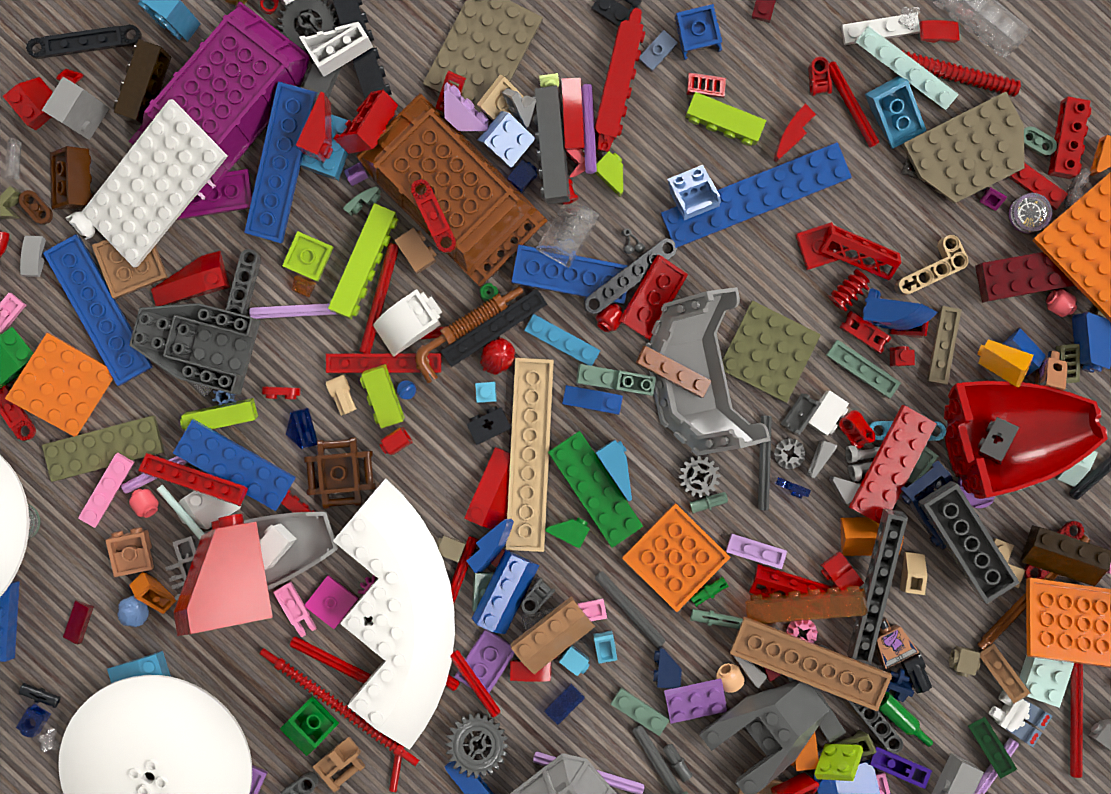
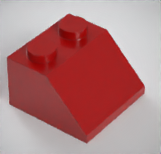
M41 77L19 83L3 95L4 99L24 123L34 130H37L52 118L42 109L53 91Z

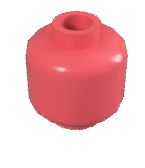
M1064 289L1053 290L1046 299L1048 310L1060 317L1072 315L1077 309L1076 297Z
M137 489L132 493L129 505L137 516L148 518L157 512L159 501L151 490Z

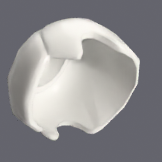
M82 211L74 212L66 217V220L69 221L81 236H86L85 240L93 237L95 234V227Z

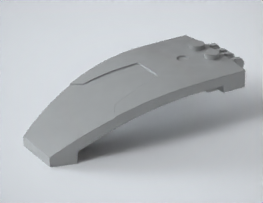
M295 512L244 520V524L257 523L259 539L265 536L264 531L270 525L274 526L280 523L297 539L274 567L265 570L268 590L303 573L338 549L337 544L333 542L335 536L327 512ZM196 535L172 542L178 563L167 566L165 569L166 571H171L180 567L182 574L171 576L169 578L170 582L181 578L184 579L183 582L171 585L172 589L181 588L185 583L200 541ZM180 594L175 596V600L179 599Z

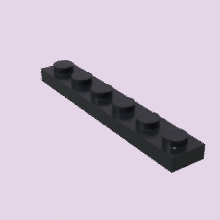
M536 288L441 352L450 366L453 367L548 304Z

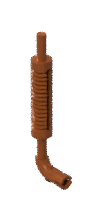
M518 286L503 297L498 293L492 297V300L489 299V302L483 303V306L479 305L473 311L471 310L470 313L468 312L467 315L465 314L464 317L462 316L461 319L459 318L458 321L456 320L455 323L452 322V325L449 324V327L446 326L441 329V336L425 346L422 345L416 352L415 362L417 364L416 368L420 370L426 382H432L429 374L434 380L438 378L429 364L428 352L445 341L448 344L456 341V338L459 339V336L462 337V334L465 335V332L471 331V328L475 329L474 326H480L481 323L483 324L484 321L486 322L487 319L489 320L496 313L499 314V311L502 312L507 309L506 303L522 294V288Z

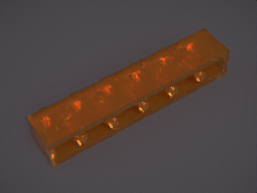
M859 586L847 587V590L842 591L839 588L827 589L828 592H820L819 589L809 590L806 594H800V591L788 592L789 595L781 596V593L769 594L770 597H762V594L751 595L745 601L747 618L763 624L864 616L868 613L865 589H859Z

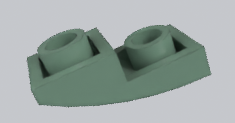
M375 186L361 192L349 201L343 209L352 216L362 209L363 202L369 207L371 204H376L381 197L380 189Z

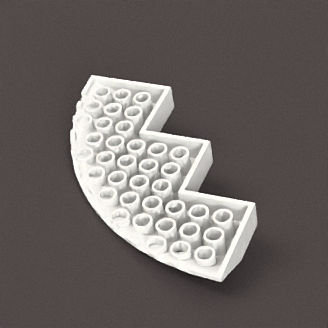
M385 479L333 540V542L377 577L376 581L343 618L340 624L384 659L352 697L348 707L376 730L410 750L425 730L435 712L447 682L452 662L450 655L453 654L455 610L450 580L434 537L415 508L394 485ZM366 617H373L372 622L366 621Z

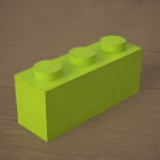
M386 364L364 371L361 374L360 381L362 387L367 389V401L370 407L373 406L375 413H373L376 424H379L382 429L403 422L405 416Z

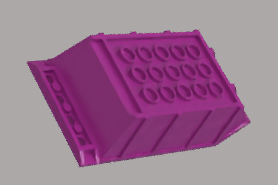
M239 2L234 11L222 17V22L204 42L199 44L197 51L178 73L175 72L173 74L172 80L160 94L149 102L150 105L144 111L142 125L128 142L134 145L167 101L173 99L228 156L198 192L197 196L205 200L269 124L278 81L300 87L311 56L246 5Z

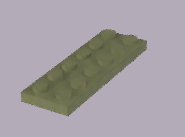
M155 415L42 445L51 482L108 468L116 453L132 461L144 458L146 453L151 455L164 453Z

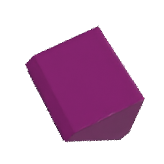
M987 187L979 202L996 211L1006 200L1007 196L991 187Z

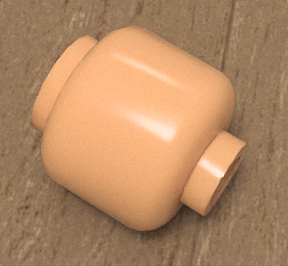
M724 664L717 671L716 677L717 679L721 678L725 692H736L744 685V676L737 665Z

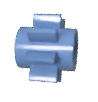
M221 390L213 391L216 394V398L213 401H218L219 405L237 401L234 399L236 394ZM223 393L228 396L227 400H224V397H222Z

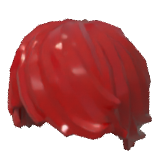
M499 337L498 340L491 341L484 346L480 356V364L483 367V371L494 375L502 371L505 372L515 359V348L509 341Z

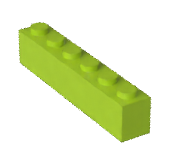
M374 203L328 307L331 312L352 320L353 316L356 317L360 310L359 302L361 298H365L368 291L366 286L369 281L372 282L376 271H374L376 263L380 264L383 253L381 252L383 247H387L390 242V231L397 226L396 212Z

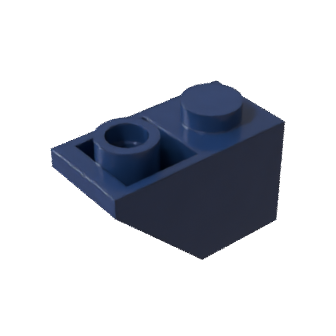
M663 646L658 647V651L654 653V662H657V670H653V682H656L657 688L674 689L681 687V667Z

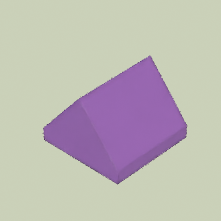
M361 162L344 171L352 186L369 178Z

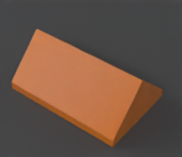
M867 517L840 518L841 553L844 556H872L879 524Z

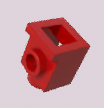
M908 346L889 348L890 367L915 365V350H909Z

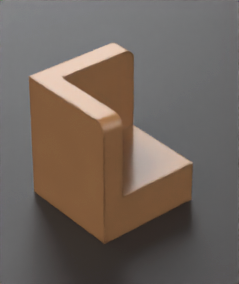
M348 737L331 750L328 756L338 769L341 770L358 757L361 750Z

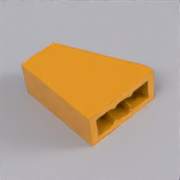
M989 339L985 345L981 344L977 354L980 356L978 364L1016 387H1020L1034 356Z

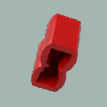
M399 427L381 439L380 447L385 454L395 455L412 444L413 441L406 429Z
M839 551L820 565L822 567L820 572L826 580L831 579L834 583L832 588L839 596L842 594L844 597H847L864 584L844 555Z

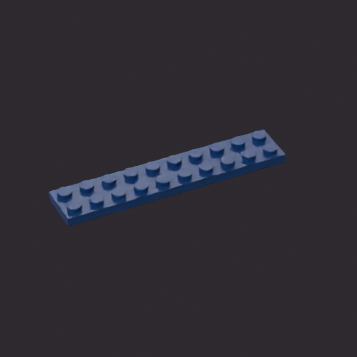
M837 142L717 190L721 199L719 207L684 220L676 206L661 212V217L670 239L675 242V248H678L849 180L852 176Z

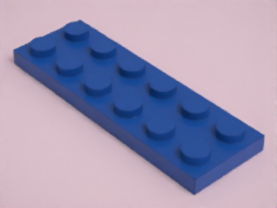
M518 244L511 283L587 297L628 265ZM625 292L623 295L617 298L613 303L625 304L627 292Z
M194 419L190 422L173 451V454L210 475L247 487L246 495L274 511L277 510L296 478Z

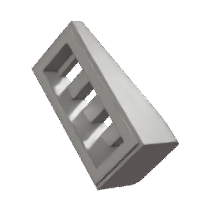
M823 440L819 441L807 473L808 477L815 478L836 450L837 445Z
M734 656L754 686L759 688L767 678L766 674L752 662Z

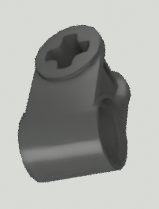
M540 577L522 600L521 607L524 613L531 615L537 612L543 603L551 597L555 589L547 586ZM533 600L536 604L535 608L532 610L526 609L524 606L525 602Z
M307 772L282 790L281 794H310L318 785L319 778L314 772ZM304 780H310L312 786H307Z

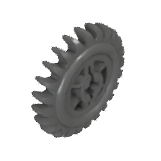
M296 0L295 2L292 1L290 6L283 4L286 11L279 10L283 18H277L278 22L282 23V25H277V28L282 30L280 33L306 53L308 51L299 38L301 35L297 33L298 30L302 29L305 36L308 37L309 34H317V31L328 32L339 27L335 25L339 23V18H334L337 16L336 10L332 11L334 5H328V0ZM312 12L317 13L320 17L315 18ZM298 20L299 25L295 27V21ZM322 21V28L320 29L318 22Z
M476 713L475 719L472 714H468V720L462 716V724L455 721L454 724L457 729L450 728L449 730L453 735L446 736V738L451 740V742L445 744V746L451 748V750L445 753L452 755L448 762H456L453 769L461 767L459 774L466 770V777H470L472 772L475 779L478 778L479 773L482 778H485L486 771L492 775V767L498 770L497 762L504 763L501 756H507V753L503 751L504 748H508V745L503 743V741L507 740V737L501 736L505 730H498L500 723L494 725L493 717L487 721V714H484L482 719L479 713ZM480 731L479 736L474 737L472 732ZM469 734L471 739L468 740L467 744H463L465 737ZM487 736L490 740V745H486L485 738ZM478 741V747H480V749L474 750V745L472 743ZM463 746H465L467 751L469 752L467 755L463 749ZM486 747H491L489 754L484 757L483 752ZM478 754L482 758L481 760H473L475 755Z

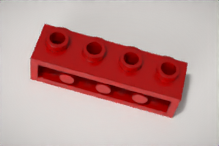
M1068 96L1061 101L1054 137L1057 148L1051 154L1048 175L1072 179L1080 173V158L1085 150L1083 141L1088 132L1086 124L1092 110L1090 100Z

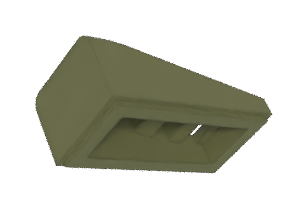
M1079 344L1056 346V351L1060 353L1059 360L1065 361L1067 358H1072V362H1067V366H1072L1073 369L1067 370V374L1073 373V377L1066 378V383L1080 382ZM1071 350V354L1065 355V351Z

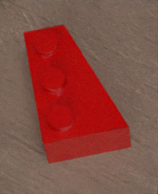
M383 89L371 92L356 110L358 112L357 116L352 122L348 120L345 123L347 128L341 135L336 134L333 139L348 154L374 149L378 144L379 137L385 132L389 120L394 117L398 104Z

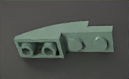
M579 364L576 383L653 396L656 377Z

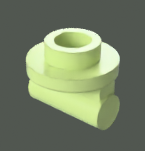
M558 73L539 76L541 88L555 85L559 87Z

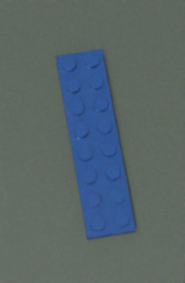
M278 81L244 233L283 243L303 153L296 146V143L314 107L317 92Z
M75 234L43 252L117 386H121L153 368L147 357L129 345L133 330L116 300L112 298L106 282L80 236Z

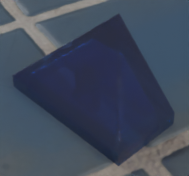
M309 408L291 412L286 435L300 449L316 446L318 441Z

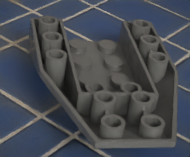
M200 303L139 308L129 345L177 379L241 395L261 320Z

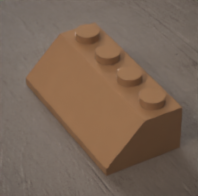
M571 596L510 643L511 649L521 662L535 674L591 631L595 625Z

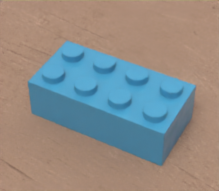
M139 0L138 5L160 27L166 28L178 40L183 38L188 42L201 25L181 0Z

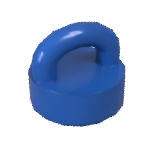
M402 381L397 387V393L402 399H411L416 394V386L411 381Z

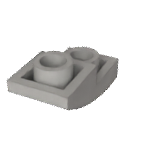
M43 236L24 237L20 260V275L22 277H40L45 262L41 257L46 242Z

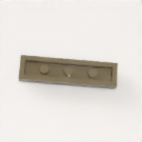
M941 306L927 377L928 382L948 385L962 309Z

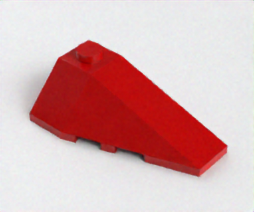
M221 251L200 256L152 288L155 306H166L230 288Z
M495 447L464 519L493 529L507 518L510 473L509 452Z

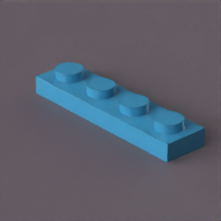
M533 314L524 330L589 366L593 365L601 351Z

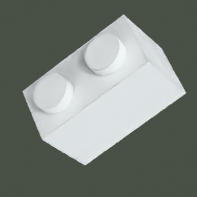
M831 391L824 393L819 401L821 405L807 424L827 436L836 430L838 426L836 422L839 418H843L848 411L846 407L849 404Z
M281 523L274 526L270 525L264 531L265 536L259 539L265 570L274 567L297 540Z

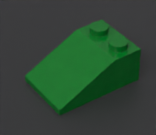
M13 327L0 335V388L20 376L34 354Z

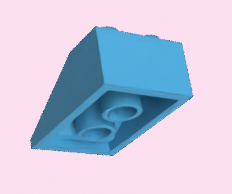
M897 76L865 94L870 109L892 149L927 131L907 79Z
M612 440L595 453L629 502L632 500L627 457L624 453L627 450L621 441Z
M163 651L107 669L111 684L122 679L142 675L171 677Z

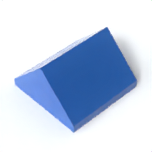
M1018 328L1002 343L1034 355L1026 376L1037 370L1046 357L1021 328Z

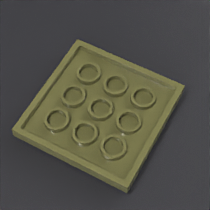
M752 300L722 359L724 371L787 403L821 334Z

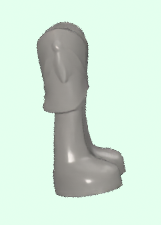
M847 446L845 453L846 461L853 463L863 459L875 458L880 447L858 450L855 446ZM872 462L848 465V472L852 481L861 480L862 474L868 471Z

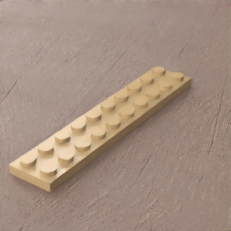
M515 358L507 519H512L514 523L506 541V550L544 552L554 360Z

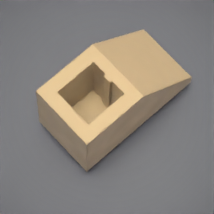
M905 552L900 590L906 593L925 595L927 583L925 555Z

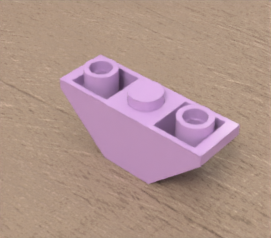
M447 82L444 85L445 119L458 131H486L488 129L487 116L481 111L478 112L468 98L464 99L460 95L461 92L456 86H451Z

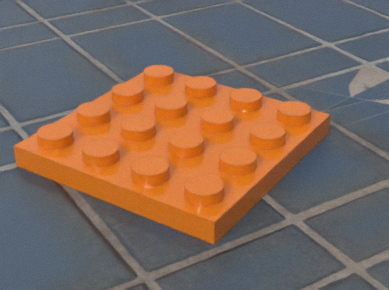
M47 332L5 399L75 437L112 382L113 377L105 364Z
M676 503L622 556V559L676 612L731 558Z

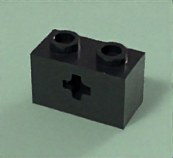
M495 406L486 410L487 415L480 417L478 414L469 419L470 423L466 425L476 445L512 428L502 408L498 409ZM486 419H488V421H493L494 423L491 425V430H489V428H484L483 426L486 424Z

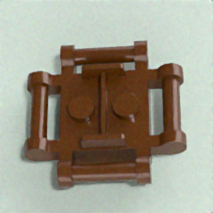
M350 437L347 440L325 442L324 440H318V456L304 457L308 478L307 495L321 494L323 509H330L331 506L353 504L362 506L361 490L376 489V484L373 483L371 460L373 451L358 452L356 437ZM350 447L351 453L325 455V449ZM364 457L366 484L360 485L358 458ZM314 462H317L319 488H316ZM354 491L355 497L329 499L330 493Z

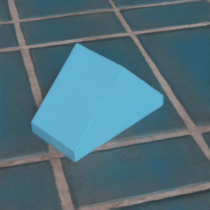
M612 630L593 634L598 663L616 661L617 654Z

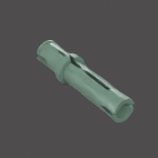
M692 609L690 621L707 623L708 626L713 624L739 629L743 618L717 614L712 610L707 612ZM702 616L717 618V620L703 618ZM722 620L734 621V622H737V624L729 623V622H723Z

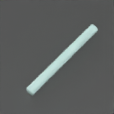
M163 485L158 487L156 490L200 540L201 536L205 533Z

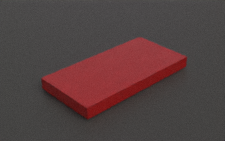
M657 254L619 321L644 338L651 340L653 336L651 332L656 321L662 315L663 311L661 309L663 304L674 300L688 274Z

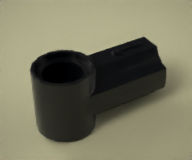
M920 653L901 661V665L905 673L909 675L917 694L927 692L932 688L925 671V662Z

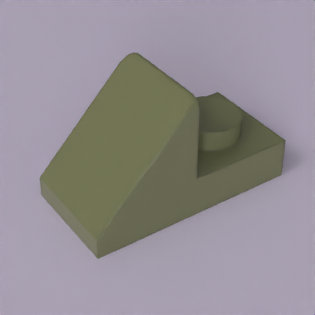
M9 186L0 196V219H20L10 209L11 206H15L19 202L21 192L18 189Z
M858 730L853 737L837 740L834 743L861 745L864 750L862 757L876 754L877 752L869 734Z

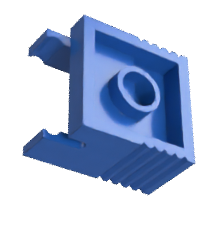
M714 4L675 14L674 20H676L675 23L684 60L688 58L686 56L688 51L715 45L718 48V52L722 51V38L716 19L717 16L715 15V8H713Z

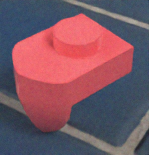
M566 150V155L578 165L569 176L570 178L575 177L585 171L584 152L582 150Z

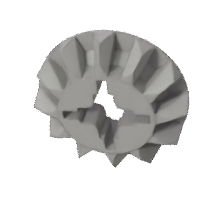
M789 438L777 444L774 456L781 467L794 469L799 467L805 460V450L803 444L796 439ZM793 447V453L797 457H790V459H788V455L785 454L783 450L790 451V449Z

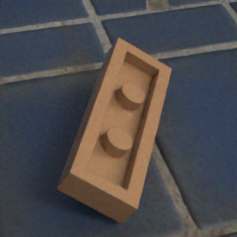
M995 644L980 652V658L1014 704L1031 694Z

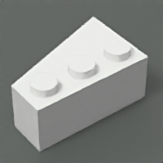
M359 22L336 27L335 30L328 32L320 31L316 35L299 37L323 77L373 47Z

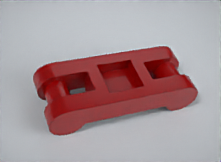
M849 311L845 323L842 322L839 328L869 346L875 352L882 354L884 345L889 343L891 337L871 323L863 320L862 317L854 312ZM854 322L859 324L856 330L851 327ZM875 336L880 338L877 343L873 341Z

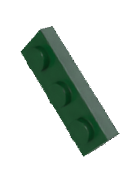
M985 716L968 725L1000 779L1018 770Z

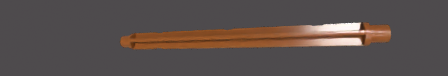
M1083 535L1082 538L1079 539L1087 543L1090 542V539L1086 535ZM1050 572L1043 580L1053 581L1058 574ZM1026 593L981 637L982 640L977 645L982 650L991 646L1026 609Z

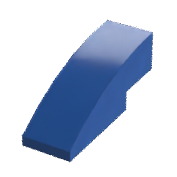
M504 519L476 542L480 550L466 560L474 573L483 572L499 555L510 535L514 523L512 519Z

